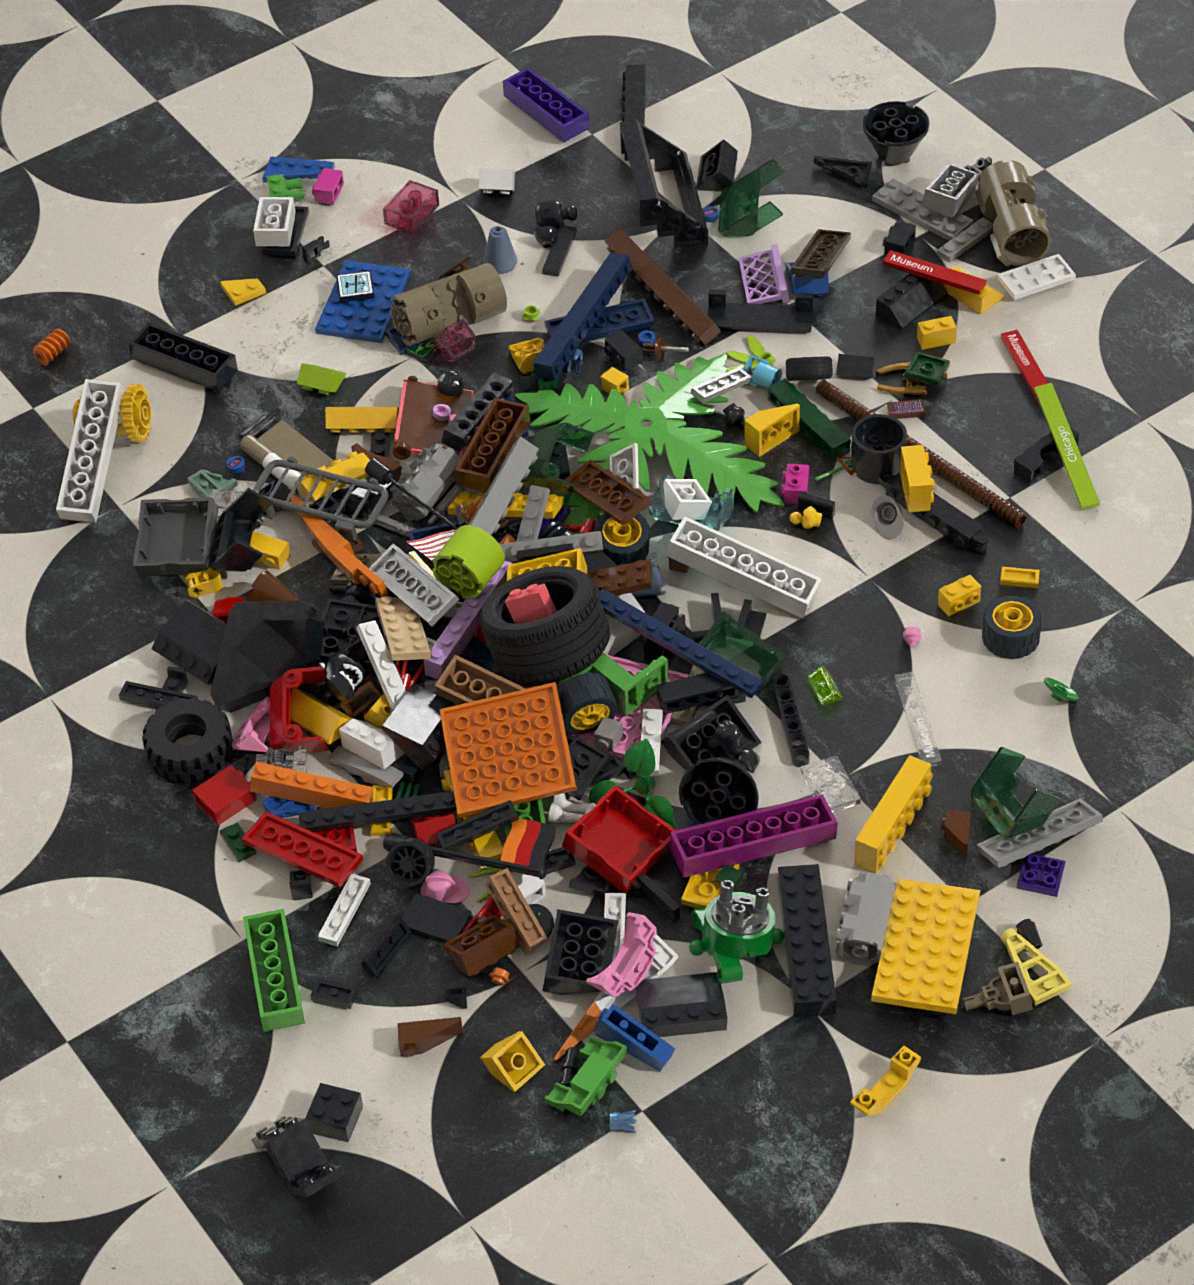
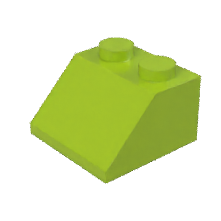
M301 363L297 384L303 385L302 389L313 391V388L319 389L318 393L329 395V392L337 391L346 376V372Z

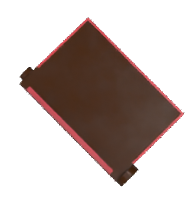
M409 376L407 380L404 379L393 446L394 457L399 460L408 459L411 454L419 455L425 448L429 450L435 443L441 444L443 449H447L449 446L441 443L444 429L449 422L448 420L440 421L433 417V408L435 405L445 404L450 407L451 415L458 414L473 397L474 391L463 389L461 393L455 396H446L441 394L436 384L418 382L416 376ZM453 449V450L455 451V453H456L460 458H462L461 455H460V452L457 451V450H455V449Z

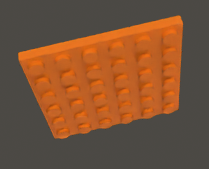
M555 682L440 709L459 818L485 812L509 800L515 805L577 790Z

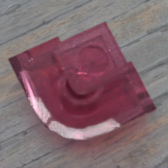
M461 319L449 325L448 330L434 336L433 341L442 352V358L445 362L452 364L466 357L473 350L475 335L466 321Z

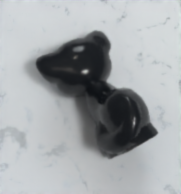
M727 719L721 721L708 747L717 748L720 746L728 754L733 755L734 759L743 763L748 772L754 773L760 762V756L750 748H741V733L733 722Z

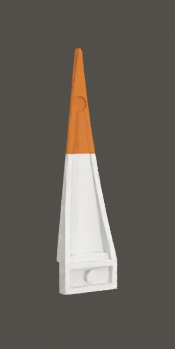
M658 935L653 938V947L656 948L655 956L644 979L658 978L679 957ZM635 988L630 992L625 991L617 997H611L604 992H599L553 1061H557L566 1053V1049L574 1047L597 1028L595 1024L604 1008L609 1009L614 1004L620 1009L636 996Z

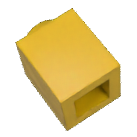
M611 367L601 376V389L610 394L611 389L615 388L622 395L629 389V377Z

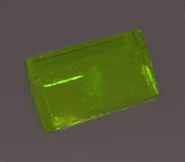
M823 666L807 676L822 706L843 699L829 671Z

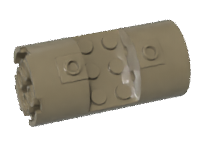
M1014 160L1004 163L998 161L988 166L981 173L978 190L975 191L982 214L991 222L994 221V233L990 235L997 258L1007 267L1010 264L1024 266L1043 258L1051 247V236L1046 221L1047 215L1042 208L1039 209L1034 205L1035 182L1030 175L1028 176L1026 168Z
M485 263L392 296L390 300L393 302V306L390 307L391 312L389 313L398 334L406 337L403 339V342L408 346H412L504 313L507 309V298L498 272L491 264Z

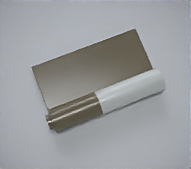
M283 420L258 439L253 435H247L242 438L240 448L264 468L273 460L286 461L290 456L297 459V464L315 469L324 465L327 468L331 466L330 462L334 461ZM276 467L272 470L271 474L280 479L286 468ZM289 469L282 483L292 490L295 485L294 482L299 479L302 472Z

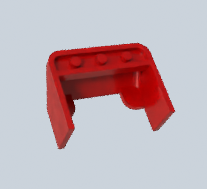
M321 666L288 670L272 683L270 687V748L272 751H294V754L329 751L328 745L321 736L303 738L301 728L296 724H291V689H295L301 684L326 682L324 670Z

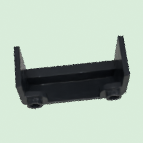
M247 488L222 512L216 525L208 563L209 568L215 571L246 572L253 568L254 564L263 556V553L250 546L252 532L261 527L263 523L262 514L273 504L272 500Z

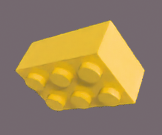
M923 445L901 447L900 477L908 512L930 511L931 503H934L932 490L935 489L934 479L930 478L932 476L931 465L927 464L929 463L928 452H925Z

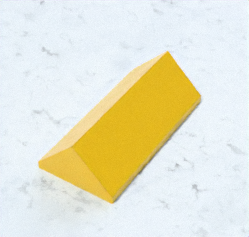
M297 688L292 689L291 721L311 734L321 736L327 744H331L341 738L339 729L352 718L333 706L324 703L323 700L311 693Z

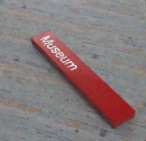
M891 250L883 260L884 266L980 295L986 286L987 280Z
M1018 329L1001 333L1004 345L1039 404L1034 387L1048 384L1045 376Z

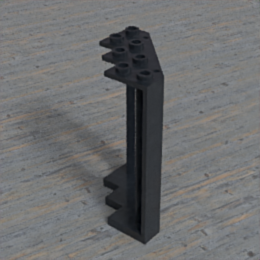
M637 120L620 122L621 151H627L639 198L640 226L656 225L658 237L674 235L675 248L708 244V228L687 153ZM654 159L655 172L674 171L684 211L659 196L650 160Z

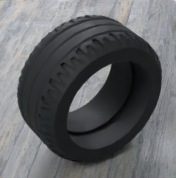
M830 356L788 358L785 363L786 378L789 381L831 379L833 376V364Z

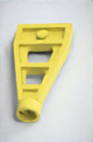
M1013 928L1002 933L1000 939L1007 947L1012 962L1019 963L1031 996V1001L1035 1006L1071 989L1072 984L1062 970L1021 935L1017 934ZM1027 950L1033 958L1022 963L1017 953ZM1039 965L1047 971V975L1033 981L1027 969Z

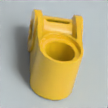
M211 568L190 573L185 577V583L189 587L188 594L194 598L219 592L223 588L220 572Z

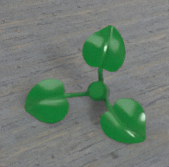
M644 739L631 746L625 752L624 762L627 769L631 772H636V776L640 777V779L635 782L634 786L623 791L627 793L636 790L640 794H647L645 799L647 804L643 808L658 816L671 827H674L673 809L669 800L659 795L649 800L652 794L651 790L655 787V780L650 775L655 770L656 761L648 739ZM610 780L597 783L589 793V802L597 804L616 783Z

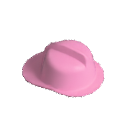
M440 870L430 873L421 886V895L450 904L464 901L470 892L469 885L465 880L456 876H450L445 871Z

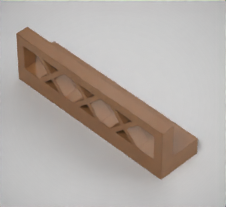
M508 868L489 876L486 883L488 891L504 919L513 925L524 954L531 953L535 946L547 941L546 934Z

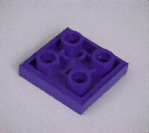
M1035 854L1027 855L1023 859L1017 889L1057 897L1066 861Z

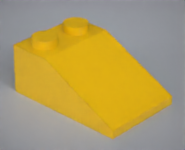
M793 404L762 410L745 419V446L760 457L799 432L800 405Z

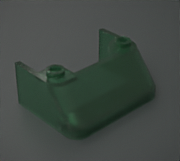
M566 422L538 430L532 442L534 446L539 448L536 453L538 458L532 466H529L530 472L528 476L521 480V483H523L522 487L529 490L531 485L550 489L549 495L564 496V503L568 504L575 484L559 479L560 470L558 466L548 461L556 441L587 452L594 432Z
M1000 746L972 787L971 798L1001 836L1011 838L1042 827L1061 799L1035 789L1026 804L1022 806L1013 794L1019 786V778L1015 772L1025 759V756Z

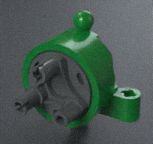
M724 880L720 884L719 896L713 898L706 908L692 910V922L695 928L701 930L702 941L693 940L689 945V951L694 956H700L704 952L713 956L717 967L718 980L721 984L742 981L743 970L739 958L766 955L770 951L772 944L778 945L785 938L782 930L774 928L775 913L768 904L769 892L766 888H758L756 896L749 893L733 892L734 883L730 880Z

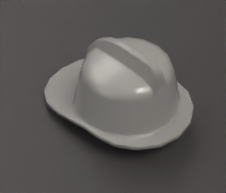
M890 496L878 497L871 506V513L876 527L884 538H896L900 535L904 526L901 508Z

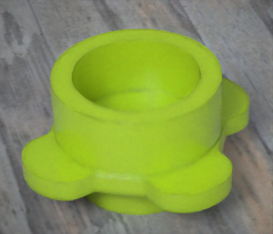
M529 305L524 308L522 319L538 321V315L541 311L536 306Z

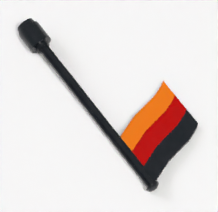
M520 818L514 821L504 843L501 860L430 847L434 856L500 870L508 868L510 872L535 876L542 880L547 874L544 866L546 856L554 841L555 825ZM396 833L387 834L383 840V848L389 852L392 847L402 840L412 837Z

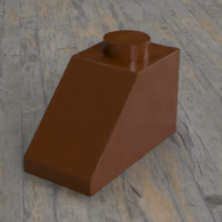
M947 810L946 818L942 817L941 829L945 830L944 838L962 856L967 857L971 812Z

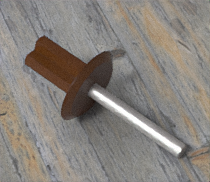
M659 337L656 343L646 342L643 344V352L655 353L658 359H662L666 351H689L687 347H666L662 337Z

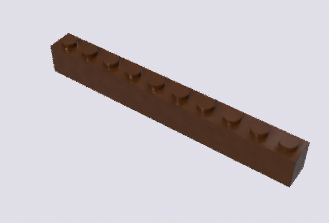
M620 227L605 240V243L609 246L606 248L609 252L629 255L630 262L632 263L630 274H636L634 276L640 284L644 283V288L650 294L653 292L655 294L653 297L659 303H664L663 307L668 313L671 311L674 313L672 316L678 323L683 322L682 326L688 333L690 331L693 332L692 337L698 343L702 341L707 345L721 332L717 325Z

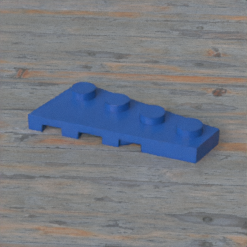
M270 156L263 175V183L267 182V176L283 174L284 179H302L304 177L317 179L323 168L334 169L335 164L329 161Z

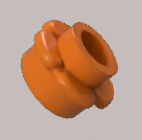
M494 968L493 972L489 974L494 984L502 986L509 981V972L501 968Z

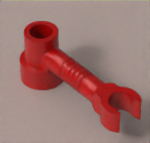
M587 518L585 524H562L569 528L571 532L581 534L594 532L596 521Z

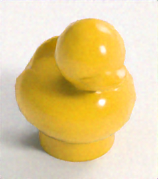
M809 506L803 511V516L799 512H793L790 515V522L795 525L802 523L805 529L818 528L822 513H818L813 507Z

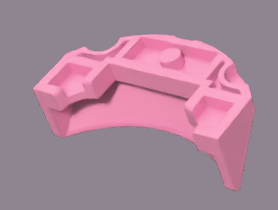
M268 696L250 712L249 717L237 730L232 741V747L236 750L267 752L268 747L264 743L270 733V698Z
M628 912L626 915L625 936L617 956L603 972L594 977L587 978L586 983L611 997H617L625 991L630 992L644 979L653 962L656 948L653 947V938L657 935L656 927L644 915Z

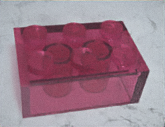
M409 180L383 208L384 224L413 235L438 208V190Z

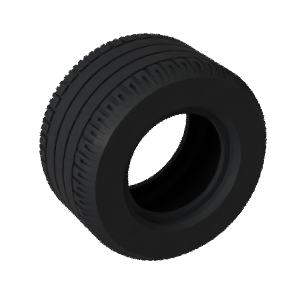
M544 567L528 571L510 579L488 597L480 613V626L497 670L506 679L522 685L535 686L559 682L582 672L602 655L610 639V626L593 580L586 573L571 567ZM533 584H537V586L545 584L557 612L537 621L515 624L505 603L510 595L509 593L515 589H526Z

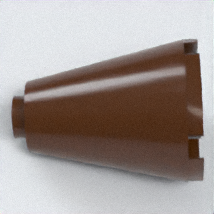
M267 570L258 575L252 584L253 592H249L247 596V601H300L298 597Z

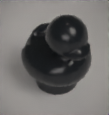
M735 403L727 406L723 410L725 423L733 426L735 422L739 421V427L745 430V419L747 418L744 417V409L737 407Z

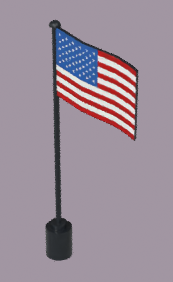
M377 458L371 459L365 467L367 475L377 479L381 485L391 482L455 529L439 532L419 540L406 541L408 546L433 564L432 560L452 537L458 527L394 481L392 469Z

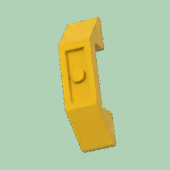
M903 1046L891 1058L888 1072L870 1091L863 1088L851 1100L850 1104L867 1116L880 1114L907 1086L921 1057L906 1046Z

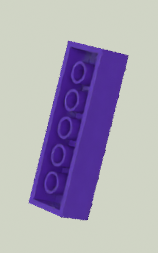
M527 67L503 80L504 97L565 143L590 129L589 113Z

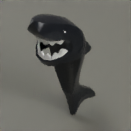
M358 621L354 623L357 640L338 652H331L324 667L326 685L339 701L345 702L354 698L355 687L359 686L365 679V669L361 664L367 652L356 629L361 624ZM376 622L378 627L380 628L381 623ZM355 674H359L358 678L360 679L354 678Z

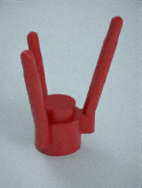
M396 660V669L406 692L425 668L424 662L413 679H410L411 675L405 673L408 660L403 661L401 672V660Z
M492 897L488 898L484 906L464 928L462 933L470 929L482 916L486 918L492 915H496L499 918L502 917V913Z

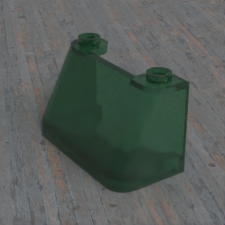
M725 611L721 613L700 642L701 646L762 680L763 685L757 691L759 694L788 660L785 653L776 650L774 646L755 635Z

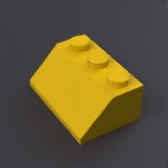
M956 266L951 268L953 270L972 275L969 272ZM943 284L949 295L980 314L1004 298V294L986 284L980 295Z

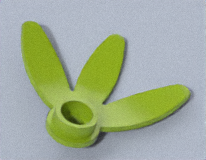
M749 335L747 341L753 355L769 361L768 364L772 366L775 363L774 356L769 352H765L762 344L753 335ZM731 350L726 352L730 358L741 363H746L751 356ZM754 359L750 371H753L760 361ZM744 365L728 367L726 371L729 372L738 367L743 370Z

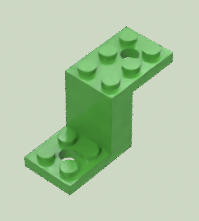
M602 653L591 666L574 676L585 673L603 675L611 688L618 705V711L628 716L657 694L658 684L668 682V659L661 656L633 676L605 653ZM569 678L558 682V686H560L561 683L568 680Z

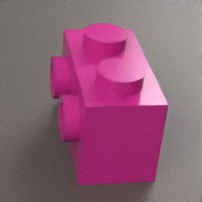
M323 168L321 174L318 175L316 185L312 187V195H314L315 202L335 204L344 185L343 171Z
M787 464V471H783L782 482H785V484L781 485V495H784V503L798 504L800 492L808 493L809 465Z

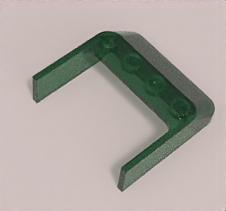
M774 159L769 160L722 191L718 231L723 236H752L756 231L783 216V212L771 201L758 208L760 189L786 172Z

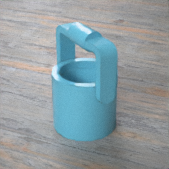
M751 355L744 365L743 371L749 374L754 359L760 361L754 369L752 382L747 383L756 388L761 386L768 389L769 386L781 381L782 370L769 365L767 360Z

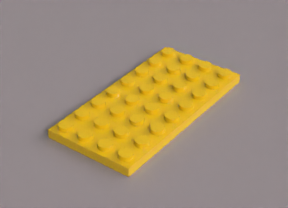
M898 878L872 991V1002L957 1014L980 890Z

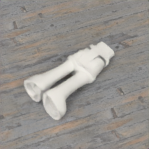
M565 793L555 795L554 802L550 807L548 821L552 823H576L583 815L589 813L596 806V803H573L566 800Z

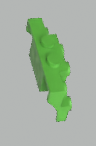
M590 1036L589 1042L579 1051L580 1056L587 1060L570 1082L571 1088L556 1082L555 1088L549 1096L545 1097V1103L561 1111L568 1109L582 1116L590 1104L594 1105L597 1099L603 1097L608 1084L614 1082L617 1076L616 1068L626 1056L627 1046L617 1041H603Z

